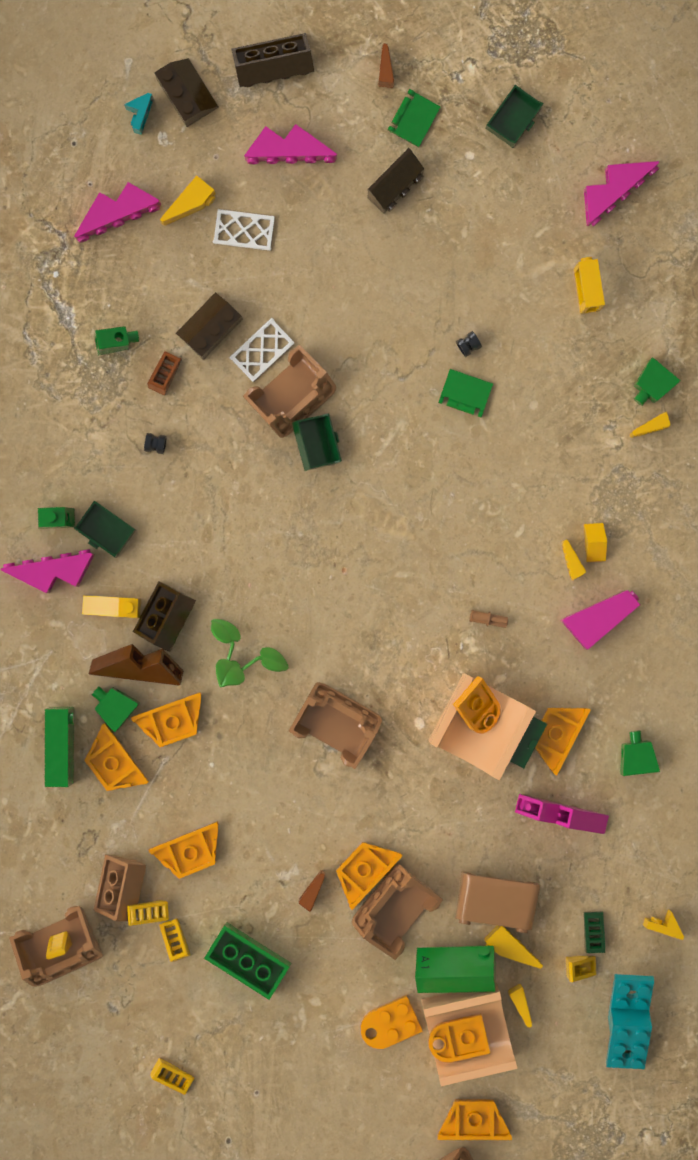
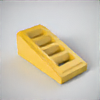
M663 412L630 433V437L634 438L670 427L667 412Z
M564 540L561 543L571 580H575L585 574L586 570L570 542Z
M157 900L127 906L129 926L169 920L167 901ZM136 909H138V920H136Z
M178 918L159 924L170 962L191 956ZM173 926L176 927L175 930L169 932L166 931L167 928ZM178 934V937L169 940L168 936ZM180 941V945L172 947V943ZM176 950H183V952L174 954V951Z
M67 931L50 937L46 952L48 960L65 955L72 946Z
M520 983L509 989L508 994L526 1026L530 1028L532 1027V1020L524 989Z
M161 1058L158 1059L150 1073L153 1080L184 1095L194 1080L192 1075ZM171 1071L170 1076L168 1077V1079H166L165 1077L167 1076L168 1072ZM176 1074H178V1078L176 1079L175 1083H173V1079L175 1078ZM183 1077L186 1078L182 1087H180L179 1084Z

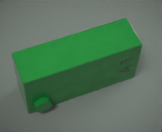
M49 707L45 709V787H69L74 784V707Z
M228 922L223 926L204 957L205 960L270 1000L291 966V962Z
M494 946L417 948L415 971L417 993L495 992L496 958Z

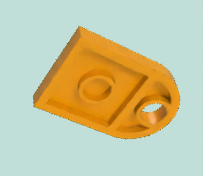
M479 676L475 678L453 704L467 726L479 734L491 730L500 715L498 700L484 679Z
M407 995L368 1012L361 1022V1036L367 1045L375 1049L390 1047L423 1032ZM369 1028H373L377 1032L372 1038L365 1034Z
M482 1014L439 1023L429 1034V1049L432 1055L442 1062H454L490 1054ZM437 1039L444 1042V1046L440 1049H436L433 1046V1042Z

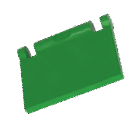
M409 89L407 93L414 97L413 100L408 97L404 98L391 122L398 126L397 129L389 126L387 130L419 148L441 107Z
M450 369L438 403L442 404L444 397L449 398L446 406L474 415L475 409L478 408L480 409L478 417L482 418L493 383Z

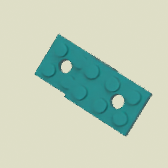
M614 975L608 1012L610 1038L606 1056L607 1068L645 1069L652 1031L649 1010L654 987V976ZM630 991H636L634 994H629Z

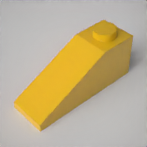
M196 175L160 218L161 223L166 226L204 209L206 205L210 206L216 198L214 197L216 195L215 190Z
M83 595L82 614L140 618L141 599Z
M496 926L484 938L487 943L485 946H494V950L499 956L539 969L543 967L542 963L504 926Z

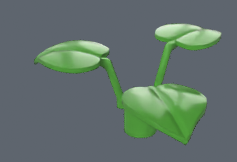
M221 619L211 620V631L214 637L222 643H230L227 659H220L216 663V676L220 688L242 684L245 680L243 671L258 660H262L263 667L271 671L282 672L289 669L281 653L270 647L262 648L260 651L261 656H257L240 668V664L237 661H230L235 645L234 642H238L241 639L240 632L228 621Z

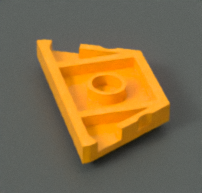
M199 692L130 718L159 747H163L197 734L202 694Z
M547 708L541 720L547 723V726L535 749L556 776L591 711L588 708Z
M106 723L102 724L84 761L106 791L147 784L149 780Z
M218 821L152 847L148 851L179 879L215 865Z
M362 842L338 867L336 872L351 910L360 903L403 856L401 853Z
M455 1099L437 1135V1139L512 1140V1136L494 1099Z

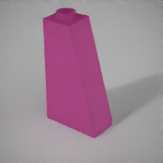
M624 590L568 615L560 621L584 649L588 650L640 606L638 603L639 598L633 591Z

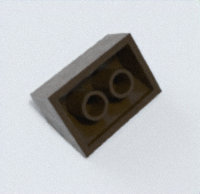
M189 58L170 62L154 72L157 81L186 127L219 108Z
M410 148L368 188L367 198L383 214L387 210L389 212L393 210L397 205L396 201L400 197L404 198L410 192L409 188L414 183L417 185L424 177L422 175L424 167Z
M215 292L176 334L204 360L243 318L226 300Z
M158 581L133 632L151 644L170 652L196 600Z

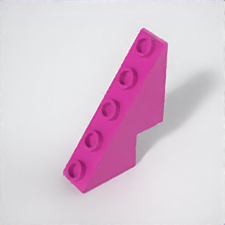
M295 124L285 139L265 126L244 157L248 164H259L261 161H267V164H277L278 161H286L288 164H295L297 161L316 163V161L324 160L325 163H334L337 160V153Z
M659 161L608 165L605 169L606 184L590 185L584 189L586 226L592 225L594 227L602 219L600 216L604 212L609 214L616 207L615 203L619 199L624 201L631 194L629 191L633 187L636 189L645 182L643 178L648 174L650 176L655 174L660 169L657 166Z
M127 182L117 201L99 192L74 237L79 243L85 242L90 239L89 236L104 234L108 228L113 226L118 228L124 225L127 220H137L146 212L153 213L158 211L161 202Z
M90 549L79 551V555L74 556L71 553L60 554V558L53 559L52 556L42 557L40 562L35 563L33 559L22 561V565L15 566V563L3 564L4 568H1V571L45 593H50L57 578L75 587H79L95 554L91 553Z
M519 794L515 813L537 821L605 834L609 815Z

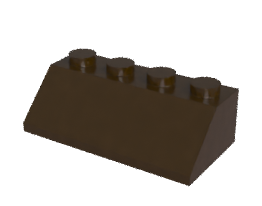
M306 33L231 49L239 87H251L258 83H270L273 80L289 79L291 76L307 75L310 72H314Z

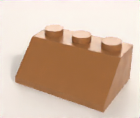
M105 854L93 911L115 921H128L127 906L136 905L139 902L146 865L136 860Z

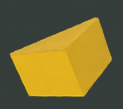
M584 524L586 562L606 561L607 537L604 524Z
M596 956L566 957V976L570 982H576L597 975Z

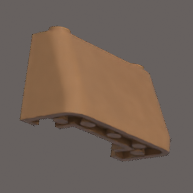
M300 345L290 351L288 356L290 365L264 389H261L259 386L251 387L243 395L244 399L280 438L288 436L293 431V422L308 418L336 391V385L328 373Z
M317 682L296 716L289 732L297 738H306L308 734L342 752L340 758L343 764L356 769L376 736L382 719L377 713L324 683Z
M396 864L355 913L352 925L363 939L396 960L405 948V943L402 939L404 934L424 909L429 912L438 909L443 899L406 868Z
M461 872L455 918L459 919L461 924L470 925L471 922L516 928V932L528 933V930H532L540 884L482 875L476 876L468 872Z
M80 906L70 907L65 913V919L34 933L20 930L14 936L9 937L21 978L33 987L44 985L95 962L103 956L84 910ZM67 931L72 946L65 955L48 960L46 952L50 937Z

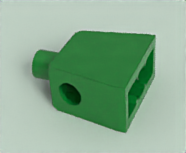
M126 326L95 330L94 339L97 354L99 356L128 350L130 343L139 342L138 331L127 332ZM119 337L122 341H116L115 338Z
M652 357L634 384V387L640 391L634 400L641 406L648 399L655 403L681 380Z
M38 508V529L75 527V508Z
M98 686L92 693V696L99 701L95 711L114 732L118 731L140 704L139 701L114 687L107 693Z
M641 730L630 731V743H623L621 746L620 774L622 776L660 772L651 741H642Z

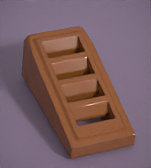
M384 43L382 45L378 86L393 88L394 76L388 44Z
M164 351L147 383L148 388L165 396L182 359ZM165 360L174 363V366L165 363ZM164 367V368L169 369V370H171V371H170V373H169V372H167V371H165V370H163V369H161V368ZM161 374L167 377V379L165 380L159 377L158 375Z
M320 870L299 898V904L309 912L313 909L324 881L325 872L323 870Z

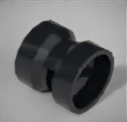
M473 331L468 333L464 339L460 338L456 341L464 357L471 355L473 350L482 348L478 337Z
M147 433L144 451H156L158 454L164 455L167 436L160 435L157 437L152 433Z

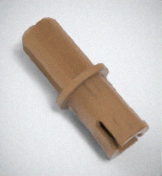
M471 610L469 622L486 624L487 627L492 625L506 628L508 617L494 615L491 612L484 613Z

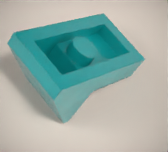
M146 93L124 104L126 110L137 113V115L134 114L132 117L131 126H133L134 133L139 135L143 133L154 101L151 93Z

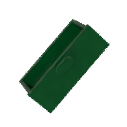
M514 85L487 123L485 129L514 148L526 130L529 132L535 124L533 120L542 109L544 103L536 100L517 85Z
M329 413L297 420L292 423L304 471L342 462L337 445L339 443L338 433L333 430Z
M93 501L79 523L74 527L76 531L89 539L88 544L95 549L102 548L115 558L118 557L136 531L135 528L96 501Z
M533 716L510 762L523 769L525 768L547 723Z

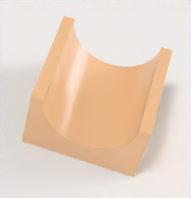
M463 673L428 741L433 746L471 763L500 780L536 711L488 686L500 704V715L491 730L483 734L476 733L467 726L453 706L455 701L475 680V678Z
M496 982L495 992L445 993L421 999L429 1034L439 1023L482 1014L490 1054L454 1062H442L435 1058L441 1086L517 1069L504 1017L502 999ZM437 1039L433 1042V1046L436 1049H440L444 1046V1042Z

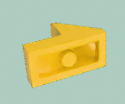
M669 909L664 923H662L663 920L656 917H651V919L645 918L643 923L645 928L680 940L684 939V935Z

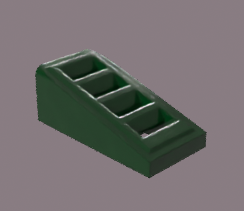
M584 912V948L586 953H605L603 912ZM599 918V922L588 921V919ZM589 927H599V930H589ZM589 935H599V938H590ZM590 943H600V946H590Z

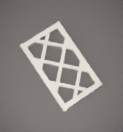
M218 209L213 244L271 251L275 216ZM221 214L231 215L233 219L224 225L221 222ZM240 217H247L253 221L244 228L238 219ZM261 219L270 220V225L265 230L258 223ZM236 222L242 230L232 236L227 227ZM256 224L261 233L252 239L246 230ZM223 230L230 237L228 241L218 240V236ZM245 233L250 242L239 243L235 239ZM263 235L268 240L267 246L257 245L255 241Z
M271 318L229 358L254 382L295 343ZM272 324L275 327V335H266L264 330ZM256 337L261 338V348H249L250 343ZM264 338H275V349H264ZM278 338H285L289 343L283 349H278ZM246 351V362H239L235 357L240 352ZM249 351L261 352L260 363L249 362ZM263 352H275V356L268 363H263ZM249 365L260 366V370L252 376L249 373Z

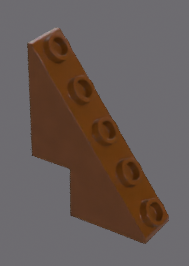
M133 644L92 659L88 674L179 686L182 682L184 670L163 648L143 655Z

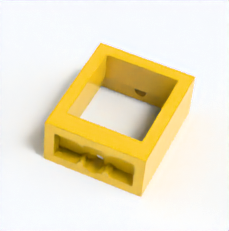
M585 257L574 268L580 314L598 312L605 305L598 259L592 260V257Z

